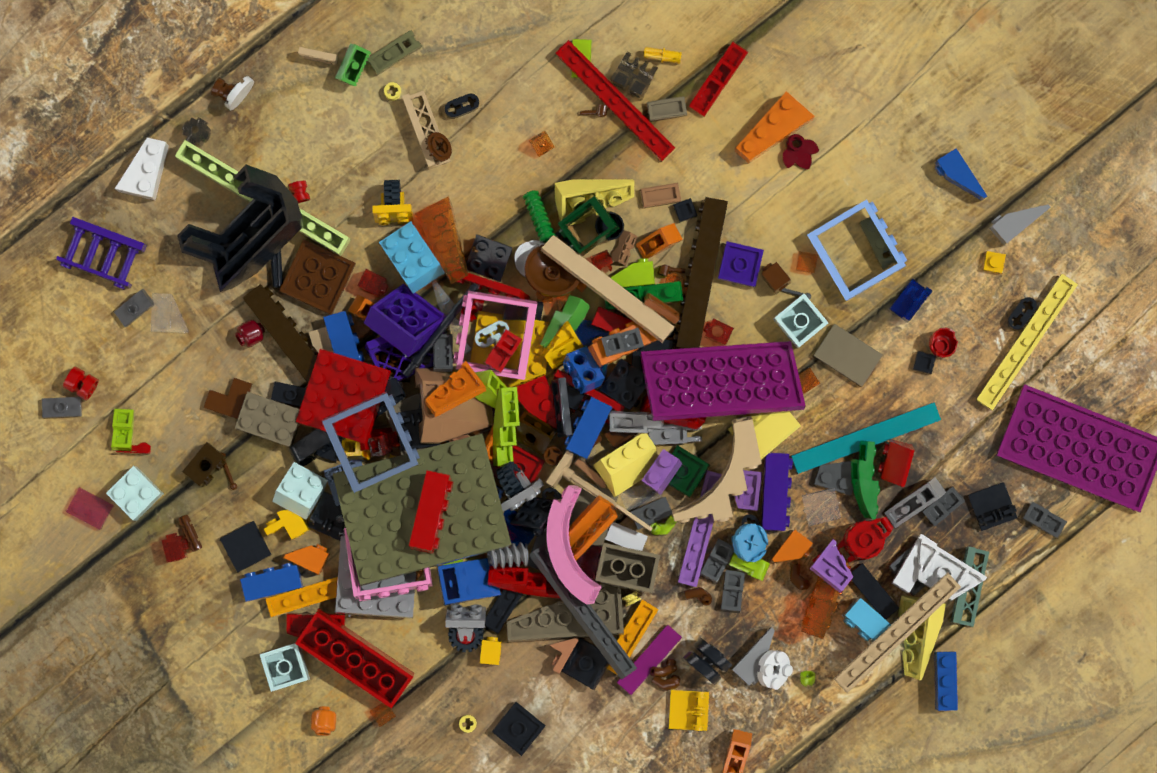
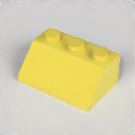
M790 411L754 413L743 416H751L753 419L761 460L801 427ZM731 426L728 430L733 436V426Z
M641 433L599 460L593 466L612 495L616 497L644 478L658 457L656 446L647 433Z

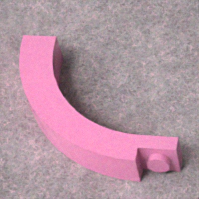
M568 485L562 492V499H554L550 508L547 521L548 552L554 570L564 586L585 604H594L602 586L591 580L581 570L573 556L569 542V521L582 488L576 485Z

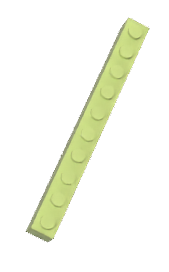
M184 140L175 155L179 161L246 201L251 202L253 198L239 194L238 187L243 182L236 180L234 177L238 171ZM300 209L303 228L299 232L335 254L342 256L351 241L350 238Z

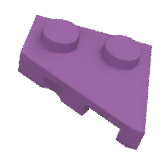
M743 470L747 491H743L741 495L734 496L739 509L758 511L762 472Z

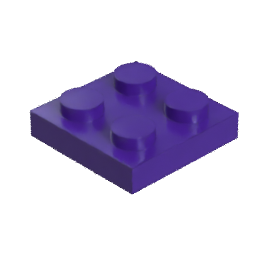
M727 241L718 279L755 288L764 250Z

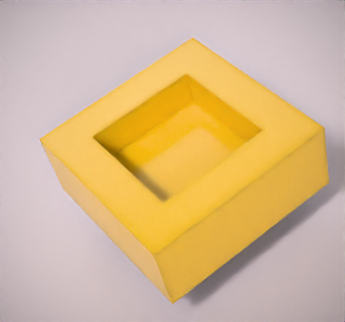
M986 251L983 271L1002 274L1006 254Z

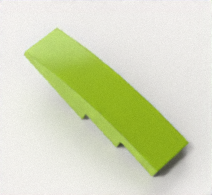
M517 387L499 388L493 425V466H502L510 461L513 462L512 445H517L515 426H520Z

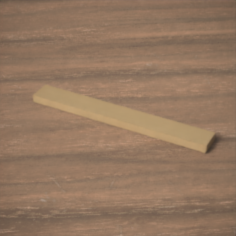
M553 235L541 248L544 254L661 343L674 330L675 327L556 236Z
M946 573L846 666L834 680L848 693L958 591L961 586L949 573Z

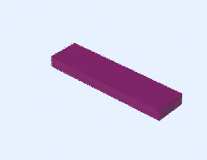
M667 625L634 662L637 669L622 680L619 679L617 683L632 695L650 675V668L653 666L657 667L682 637Z

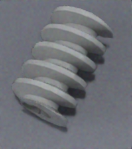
M519 542L516 548L515 544L511 543L512 546L510 548L505 547L487 552L489 566L492 564L494 569H497V565L500 563L503 569L505 563H508L509 567L512 568V564L515 562L517 567H519L520 562L523 561L526 567L528 564L527 544L524 547Z

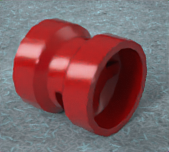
M305 180L288 184L289 191L298 203L311 200L309 193L306 192L308 186Z

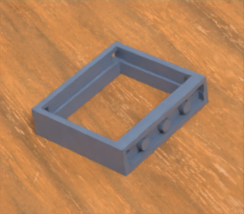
M387 392L322 419V423L354 493L418 465L417 459L420 458L416 448H411L409 442L412 441L408 430H403L401 424L404 423L400 412H395L393 406L396 405L392 394L388 396ZM384 401L410 461L359 483L332 423Z

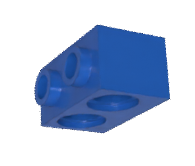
M587 346L566 355L563 367L570 374L574 387L581 394L602 385L605 377Z

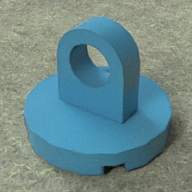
M746 523L736 530L735 535L732 536L734 552L743 561L756 562L760 560L767 551L765 549L766 545H768V537L765 530L756 524Z

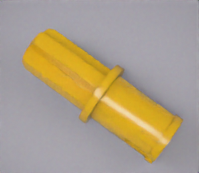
M644 48L643 57L646 59L660 60L661 63L666 61L680 64L682 52L665 50V48Z

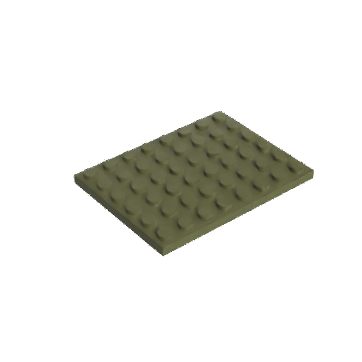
M483 434L417 451L420 457L417 459L418 465L355 493L344 471L333 473L360 586L512 546ZM408 454L352 469L360 483L408 462L410 459ZM427 470L450 475L451 481H453L452 492H448L446 499L449 500L448 509L443 511L442 519H444V526L438 533V538H440L439 547L434 549V554L413 550L409 547Z

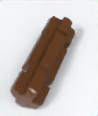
M189 515L181 516L178 518L180 526H183L182 530L187 541L191 543L189 546L192 552L200 550L202 544L200 540H197L198 535L193 524H190Z

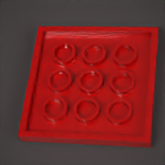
M320 349L296 422L326 431L322 419L384 393L391 371ZM380 403L332 423L337 435L367 445Z

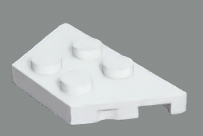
M922 538L918 570L919 582L931 588L946 573H949L961 586L948 599L952 601L986 580L987 577L925 538Z

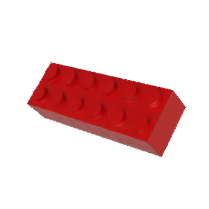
M319 608L295 642L296 645L391 709L414 677L413 671Z

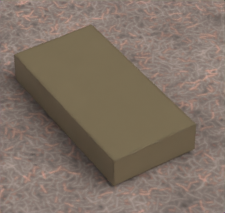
M684 96L647 102L650 122L687 116Z

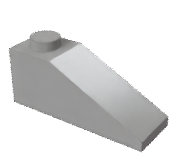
M1047 204L1008 213L1004 217L999 215L992 221L993 226L989 229L1005 246L1051 207Z
M934 477L884 513L893 526L897 528L941 498L946 491L936 477Z
M772 627L731 669L749 686L751 683L755 685L759 681L757 671L760 672L761 666L758 664L761 657L769 651L775 631Z

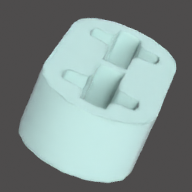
M498 321L477 332L475 335L476 344L479 347L485 348L496 343L501 334L493 335L492 332L497 330L498 325L501 327L505 326L509 331L507 323ZM481 334L484 336L491 334L486 344L483 342L479 343L478 340Z

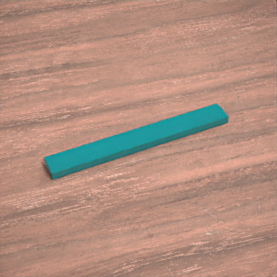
M934 402L792 455L791 458H793V464L797 474L858 452L860 440L875 442V445L938 422L941 418Z

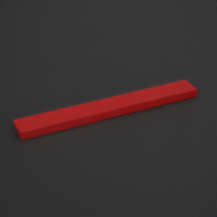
M569 40L555 52V55L661 162L675 149L658 129Z

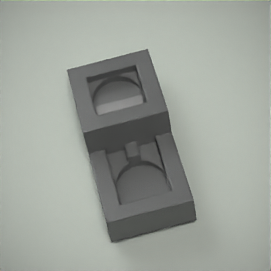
M639 328L601 338L607 357L644 347Z
M952 486L941 498L930 504L922 512L936 526L964 503L965 500Z
M1034 502L1031 503L1023 517L1029 523L1057 539L1067 524L1066 520Z
M718 539L700 576L717 584L734 552L733 546Z
M725 571L721 611L740 613L745 572Z

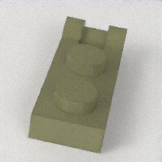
M412 30L367 58L377 75L422 47L421 43L414 38L415 34ZM406 41L411 45L408 48H405L403 45Z
M871 217L861 221L859 224L881 268L885 270L888 268V265L897 264L896 259ZM889 252L890 257L884 258L882 254Z

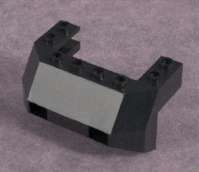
M247 164L234 177L236 180L243 182L238 187L239 194L253 198V200L220 234L188 224L177 235L181 253L213 264L220 292L233 289L257 274L303 228V220L298 202L277 175Z

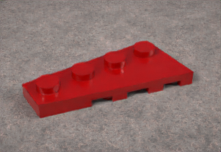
M452 267L450 269L449 275L457 283L464 285L465 282L470 284L474 282L479 286L478 290L484 288L494 295L501 294L511 298L530 299V296L521 289Z

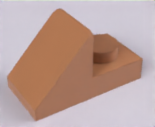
M577 638L549 645L562 653L561 656L556 655L551 664L555 666L553 669L555 672L560 674L578 642Z

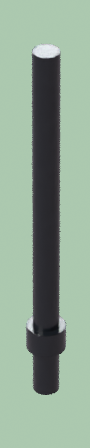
M473 282L463 296H467L468 291L476 292L479 286ZM463 296L420 351L412 356L411 362L402 372L406 377H409L414 369L422 364L425 355L463 308Z

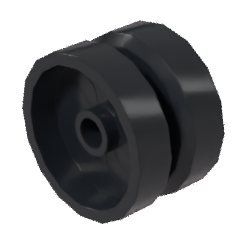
M700 637L694 646L701 653V656L699 657L694 651L689 650L683 658L713 685H716L721 676L713 668L716 666L722 672H727L732 664L724 658V654L716 647L708 644Z

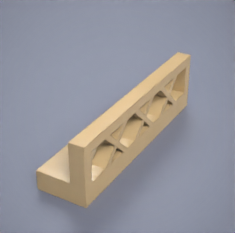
M421 91L413 95H409V93L403 95L404 104L429 170L451 162L450 158L443 162H435L433 156H429V150H426L428 145L425 141L428 132H439L425 92ZM422 96L424 105L420 110L413 106L412 100ZM422 114L429 116L431 119L428 127L421 125L419 122Z

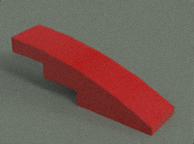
M733 41L689 107L705 117L749 52Z
M493 566L489 567L488 585L527 595L561 599L542 573L528 572V568L504 567L502 569V567L497 566V569H494Z

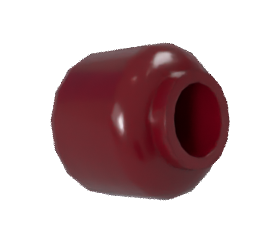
M251 319L237 327L235 336L241 346L250 348L263 341L265 329L260 322L257 323Z

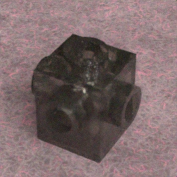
M199 117L197 120L191 118L190 121L187 120L182 128L185 140L194 146L198 144L202 147L211 136V129L207 126L208 122ZM195 127L199 129L197 133H193Z

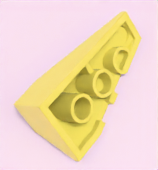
M573 179L555 183V202L560 221L593 196H596L605 208L609 206L615 207L633 198L634 180ZM592 208L571 225L586 221V217L593 214L598 215V213Z
M901 595L899 617L920 597ZM945 603L904 640L905 650H903L902 654L904 674L906 676L922 680L943 623Z

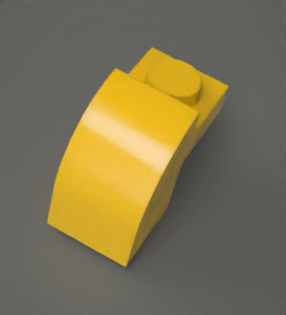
M289 510L277 512L280 520L277 521L275 518L267 522V527L264 528L267 536H270L285 527L291 540L310 531L305 520Z

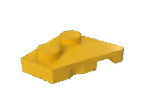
M566 321L542 353L553 370L563 364L568 353L583 348V345L570 323Z

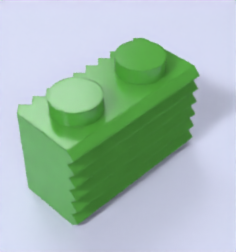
M350 43L335 79L351 86H357L356 83L360 79L359 76L362 75L361 72H363L364 65H366L367 58H369L371 52Z

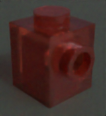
M177 533L166 535V539L161 540L167 563L188 558L186 550H189V545L186 538L183 539V536H177Z

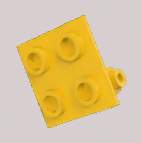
M671 690L669 729L707 731L709 692Z

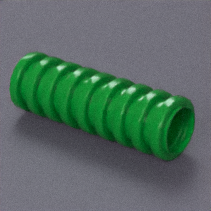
M532 190L524 194L523 200H526L525 205L527 210L530 211L529 215L532 216L531 220L534 222V227H536L535 231L538 232L537 236L540 237V243H546L553 235H556L553 233L554 230L551 228V223H549L550 220L547 217V212H544L546 209L543 207L541 197L538 196L539 192Z

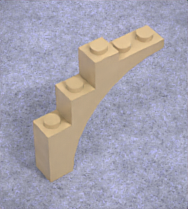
M751 416L732 420V451L721 477L699 499L686 506L673 509L674 521L684 523L694 517L698 519L706 518L709 514H712L714 521L718 520V522H725L730 517H733L729 494L738 496L743 494V491H747L743 468L748 470L755 469L758 465L762 464Z

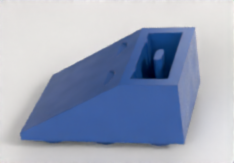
M488 558L437 567L444 606L501 595L500 588L488 585L490 567Z

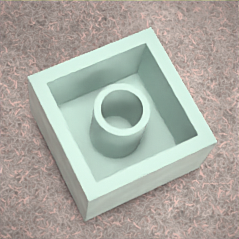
M805 294L801 295L773 318L797 348L828 324L827 320Z
M294 462L276 489L272 502L307 519L325 490L328 480Z
M133 466L106 494L133 521H137L164 493L138 467Z
M295 643L259 654L271 692L310 680L301 647Z

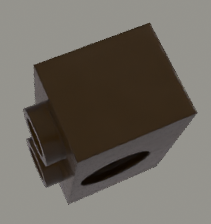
M525 410L519 418L520 426H515L516 441L543 455L553 440L557 429Z
M206 442L182 472L200 487L207 486L214 478L212 476L216 470L220 471L226 464L224 460L227 457L210 443ZM205 460H208L211 464L210 469L207 471H203L201 468V464Z

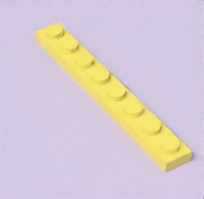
M1064 274L1060 275L976 400L991 411L995 408L1077 287V283Z

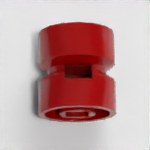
M74 366L68 373L63 383V388L72 393L76 391L77 396L87 401L94 393L99 379L90 374L85 375V371Z

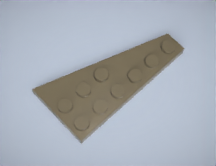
M599 584L602 586L594 604H590V606L612 635H624L621 587ZM562 600L542 607L530 614L527 613L507 621L508 642L589 637Z

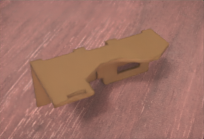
M623 230L619 237V245L612 253V260L626 266L631 255L630 250L633 249L638 236Z

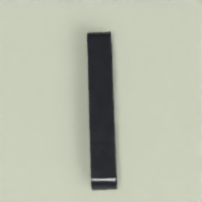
M397 378L389 379L384 392H387L388 396L392 394L397 404L406 397V394ZM384 401L380 403L376 418L388 410ZM315 429L289 448V452L295 463L306 466L333 448V445L326 431ZM338 436L340 442L346 439L344 437Z

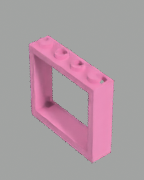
M468 291V295L463 296L462 307H466L465 314L460 315L459 326H462V332L457 334L456 344L459 345V351L454 352L453 363H456V369H460L461 364L465 362L463 358L473 299L528 307L518 370L504 368L499 373L488 365L467 363L474 372L492 370L497 376L525 380L537 302Z
M344 528L353 594L359 601L371 600L373 596L386 598L390 596V593L396 592L398 595L408 594L409 590L413 589L426 591L428 587L433 586L430 568L423 569L425 576L423 581L361 591L347 530Z

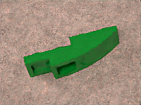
M680 281L624 288L643 303L647 293L652 294L665 304L683 301ZM605 300L606 310L617 309Z
M860 440L859 459H851L853 491L864 518L876 519L878 513L877 497L880 493L879 481L872 480L875 471L873 459L876 454L875 442Z

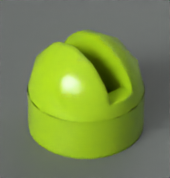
M812 671L801 672V684L805 687L807 685L812 686L815 683V673Z

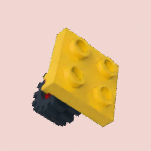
M384 180V193H381V205L373 206L375 223L390 225L392 222H398L400 225H406L410 221L414 222L411 204H405L404 192H401L400 180Z

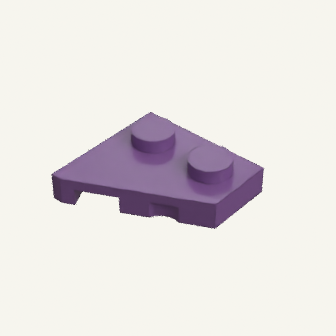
M833 539L810 569L841 593L851 581L853 575L846 566V561L843 555H840L836 547L837 543Z

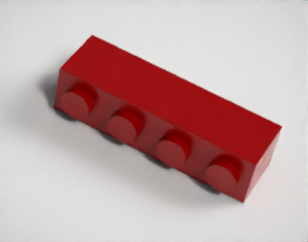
M426 471L409 542L410 549L434 554V549H438L440 543L438 533L444 526V519H442L443 511L448 509L449 500L446 499L448 492L451 493L453 488V481H451L450 475Z

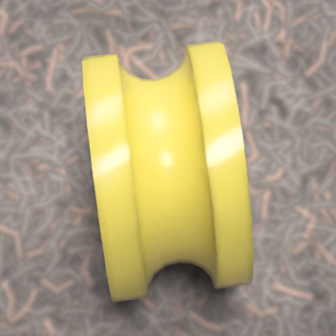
M390 82L384 88V95L388 100L395 101L401 95V88L397 83ZM390 87L398 90L395 92V96L387 93L390 91Z
M637 591L622 598V600L626 601V607L641 600L637 596Z
M465 715L459 721L460 729L467 733L472 732L477 725L476 719L471 715ZM466 718H470V721L474 723L470 726V729H466V726L463 727L462 725Z

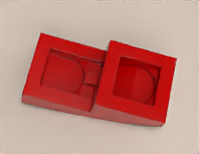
M505 329L484 363L501 373L522 339Z

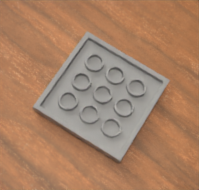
M341 536L335 613L413 619L415 589L409 590L408 594L398 595L397 592L390 593V596L386 598L373 596L368 601H359V599L354 597L345 536ZM416 572L363 585L360 588L361 591L415 582Z

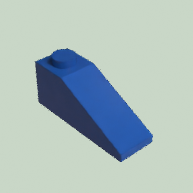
M957 148L935 162V170L939 176H943L947 181L981 201L987 197Z

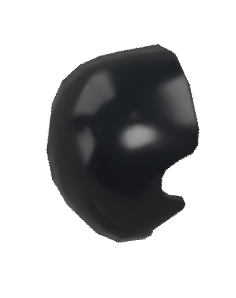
M608 211L620 228L605 239L611 241L619 238L623 233L624 222L620 215ZM598 216L595 222V230L600 235L608 227Z

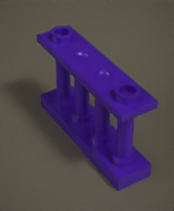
M72 217L70 224L75 227V233L65 258L59 256L56 258V260L61 262L60 266L67 269L75 267L114 282L113 286L125 289V286L131 288L132 284L126 282L127 275L135 255L139 251L145 252L147 245ZM85 231L93 233V239L83 265L73 262L72 259L82 234H85ZM106 238L110 240L111 245L99 272L91 269L90 266L100 240ZM122 244L128 246L127 250L129 252L119 277L115 278L107 274L116 251Z

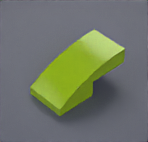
M114 409L112 450H132L134 410Z

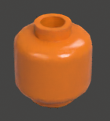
M320 706L318 710L312 712L311 729L316 735L329 736L331 732L335 731L336 713L327 706Z

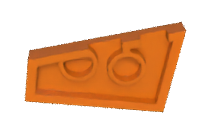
M467 361L461 364V368L457 372H453L449 376L450 379L446 383L440 385L425 399L426 405L435 417L486 391V386Z

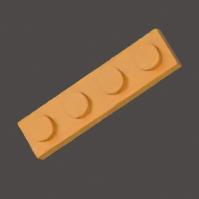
M338 577L266 598L270 616H278L336 598Z
M641 600L624 628V635H620L617 640L629 658L659 610L644 600ZM609 664L607 669L617 674Z

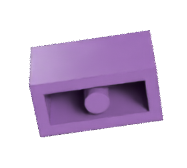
M663 449L641 481L661 495L681 467L682 462Z

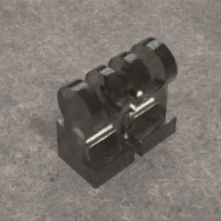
M627 51L611 77L610 82L624 91L629 85L627 93L643 100L658 67L653 66L650 72H646L645 70L649 62L645 61L640 66L638 75H635L633 72L638 68L640 58L637 56L633 63H629L632 53Z

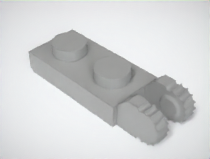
M663 425L662 428H653V431L648 432V436L654 445L687 444V442L702 441L700 436L687 437V430H698L678 425Z

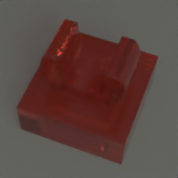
M607 250L590 256L592 264L600 271L605 266L612 271L611 264H613V261Z

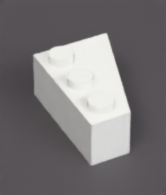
M146 138L115 189L121 193L156 200L169 145L164 141Z

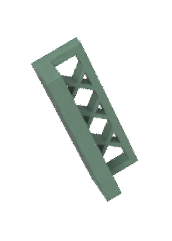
M968 546L965 550L963 562L970 567H974L973 569L978 572V568L981 567L980 573L985 575L989 551ZM975 553L983 554V563L976 567L974 564ZM983 582L978 584L977 591L974 587L972 588L976 595L973 602L967 603V592L955 598L950 622L974 627ZM966 608L972 614L970 622L961 620L963 610Z

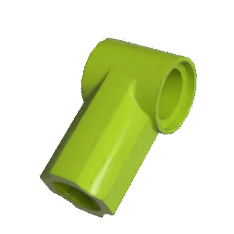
M734 552L729 565L746 572L747 575L763 581L770 563L762 559L756 562L743 561Z

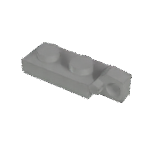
M610 411L609 413L610 432L648 433L653 431V428H662L664 425V420L653 421L652 414L648 412Z

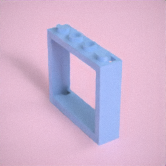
M867 199L807 234L846 301L906 267L904 262L908 261L902 251H897L895 245L898 243L893 235L889 236L885 229L888 226L883 218L878 219L875 214L878 210L873 201L869 203ZM865 208L898 264L850 291L818 235Z

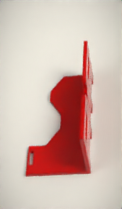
M142 442L138 445H132L131 451L118 450L116 452L151 454V446L146 442Z

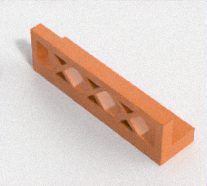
M600 495L569 526V542L576 561L618 517L613 503Z

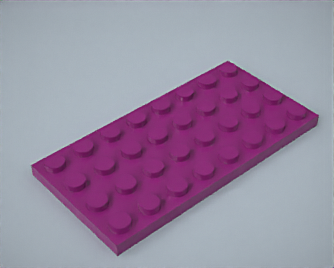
M791 341L641 351L640 354L653 421L804 410L806 406Z
M1024 384L996 456L1141 513L1157 471V436Z

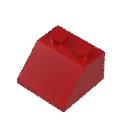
M893 439L889 440V444L885 443L883 449L885 459L884 462L880 461L878 467L881 479L905 487L915 452L912 444Z

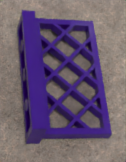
M383 337L366 342V351L375 366L380 367L379 365H381L384 369L386 367L396 371L394 378H397L398 381L407 378L402 374L403 371L400 370L403 361L411 362L410 359L405 358V354L400 356L393 353L394 346ZM378 352L388 354L386 362L377 361L375 354ZM427 353V354H426V356L431 357V360H430L429 364H427V365L421 364V365L418 366V367H419V368H429V369L432 368V367H433V362H432V360H433V354H431V353ZM390 355L401 359L398 369L387 365ZM415 369L410 376L415 375Z

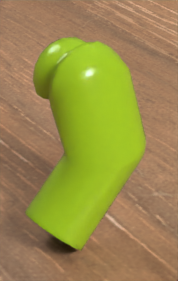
M670 515L665 523H652L650 525L653 528L651 533L656 536L667 535L678 521H674V518Z

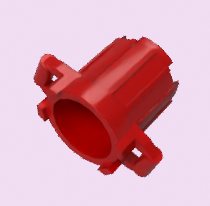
M886 516L872 521L856 522L846 529L843 539L836 547L840 555L842 553L839 549L843 546L850 555L845 559L846 563L856 559L867 560L876 557L884 549L885 540L894 527ZM881 522L887 532L883 533V529L877 523Z

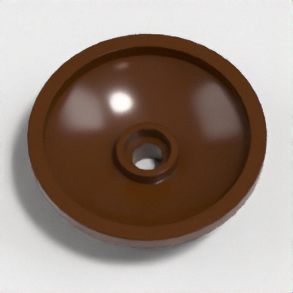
M545 244L536 247L528 255L525 262V277L529 285L538 293L548 297H561L571 293L578 286L580 280L541 251ZM549 274H554L555 277L552 278Z

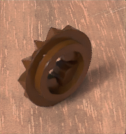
M439 132L428 135L425 143L428 145L426 150H429V156H434L435 161L443 162L448 160L452 154V148L446 136Z

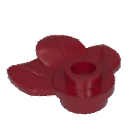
M799 134L791 135L787 139V148L783 152V163L786 168H790L796 163L800 168L810 169L812 163L811 155L819 152L818 145L813 140L804 139ZM793 141H798V142H799V146H798V147H794V146L792 145V142H793Z

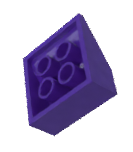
M402 284L371 306L364 324L409 357L425 344L445 319L446 315L417 293L413 294L409 287Z

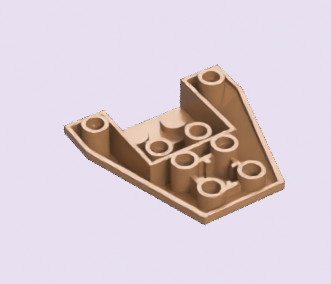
M415 368L416 388H421L423 420L419 424L420 443L439 444L491 427L494 424L492 407L474 397L435 417L426 405L425 399L440 385L446 383L450 379L449 376L451 374L433 372V369Z

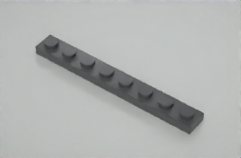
M544 544L530 553V558L622 680L634 672L637 667L590 604H585L576 598L559 579L550 560L547 546Z

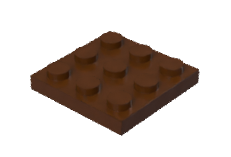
M303 239L280 288V292L332 315L356 263Z

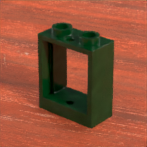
M596 196L590 198L558 222L560 234L565 239L568 237L571 242L570 248L582 256L620 229ZM594 208L608 229L582 247L568 226Z

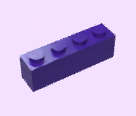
M769 453L765 456L761 527L764 530L786 531V527H789L790 516H786L787 508H790L791 497L787 496L788 489H791L792 477H788L789 470H792L793 458H789V454Z

